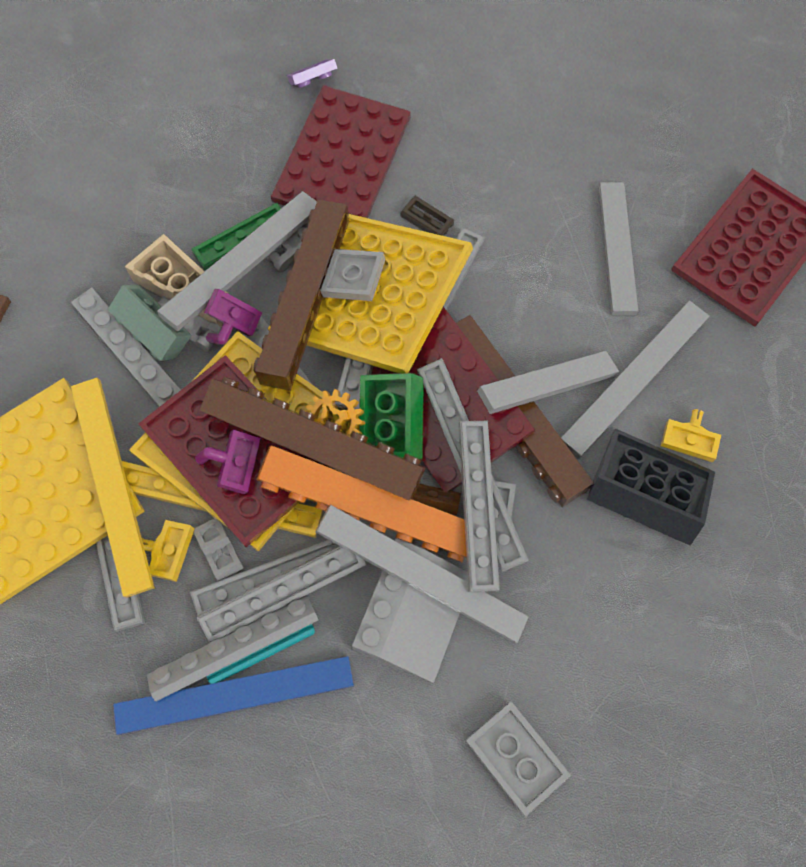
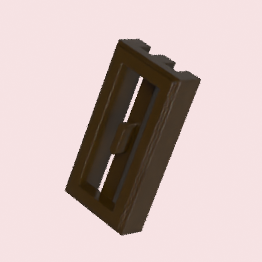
M416 195L413 196L400 213L402 218L424 232L441 236L446 235L449 228H452L454 225V219ZM414 205L417 206V207H419L420 209H422V210L425 211V212H424V213L421 212L420 210H418L417 208H415ZM432 216L444 223V225L434 220Z

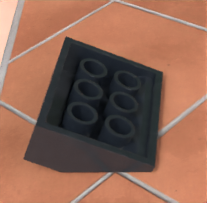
M615 428L586 500L691 546L706 522L715 471Z

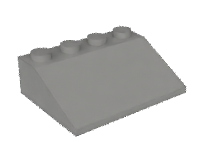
M397 538L395 539L399 544L468 582V572L423 548ZM383 570L352 644V649L357 653L434 684L460 613Z

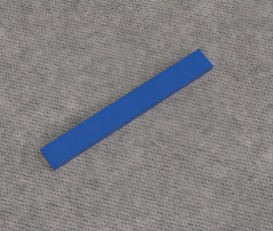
M349 656L179 690L156 702L152 696L115 703L113 705L116 735L354 687Z

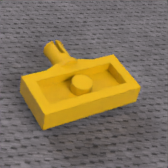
M693 409L690 423H681L671 419L666 422L660 446L713 462L717 457L721 435L710 432L700 426L704 412Z
M165 520L162 531L155 541L142 538L145 551L151 552L149 568L152 577L177 582L195 529L194 527Z

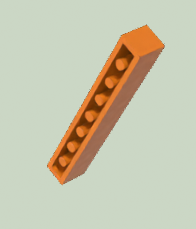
M270 446L256 479L262 482L261 488L274 493L282 489L290 492L288 498L301 503H305L306 499L317 503L315 508L325 512L328 506L332 505L359 521L361 519L369 522V527L378 532L385 533L386 529L396 532L395 538L412 543V540L415 539L423 542L421 548L435 553L438 552V549L447 551L448 558L462 563L464 558L467 559L464 519L415 500H406L365 481L277 447Z

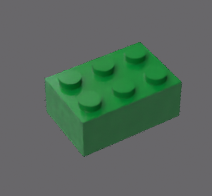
M412 373L360 375V409L364 413L359 416V419L365 421V425H359V430L368 437L367 442L375 446L378 445V442L395 448L393 453L404 457L405 453L422 459L423 377Z

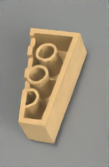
M164 234L125 266L133 282L169 300L205 272ZM205 309L198 314L201 318L213 322L220 327L223 325L222 322L205 314Z

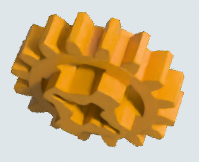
M334 389L331 396L325 390L323 391L322 399L317 396L313 397L316 403L314 406H306L311 413L316 415V421L325 424L326 420L330 421L333 419V415L339 417V420H336L335 423L342 426L340 431L345 433L347 424L351 422L350 428L346 433L351 435L352 431L362 434L357 428L358 425H365V421L360 420L358 416L362 415L364 411L355 408L359 403L358 400L353 399L349 402L350 394L345 392L341 397L340 391ZM335 402L343 403L347 406L348 410H338ZM323 408L322 414L317 418L320 410Z

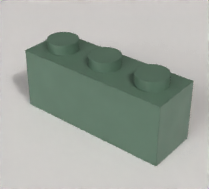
M122 285L107 310L115 317L117 323L125 326L132 333L135 340L143 343L150 350V354L160 361L176 359L192 335L184 327L176 331L158 316L157 310L162 306L139 285Z

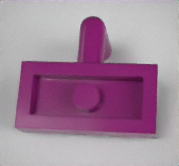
M214 289L204 313L222 322L223 325L219 333H208L206 340L209 343L224 345L227 343L233 328L247 336H253L263 312L220 289Z
M232 430L225 452L206 447L196 455L195 460L198 464H204L209 459L221 462L222 467L217 486L245 494L248 492L260 438Z

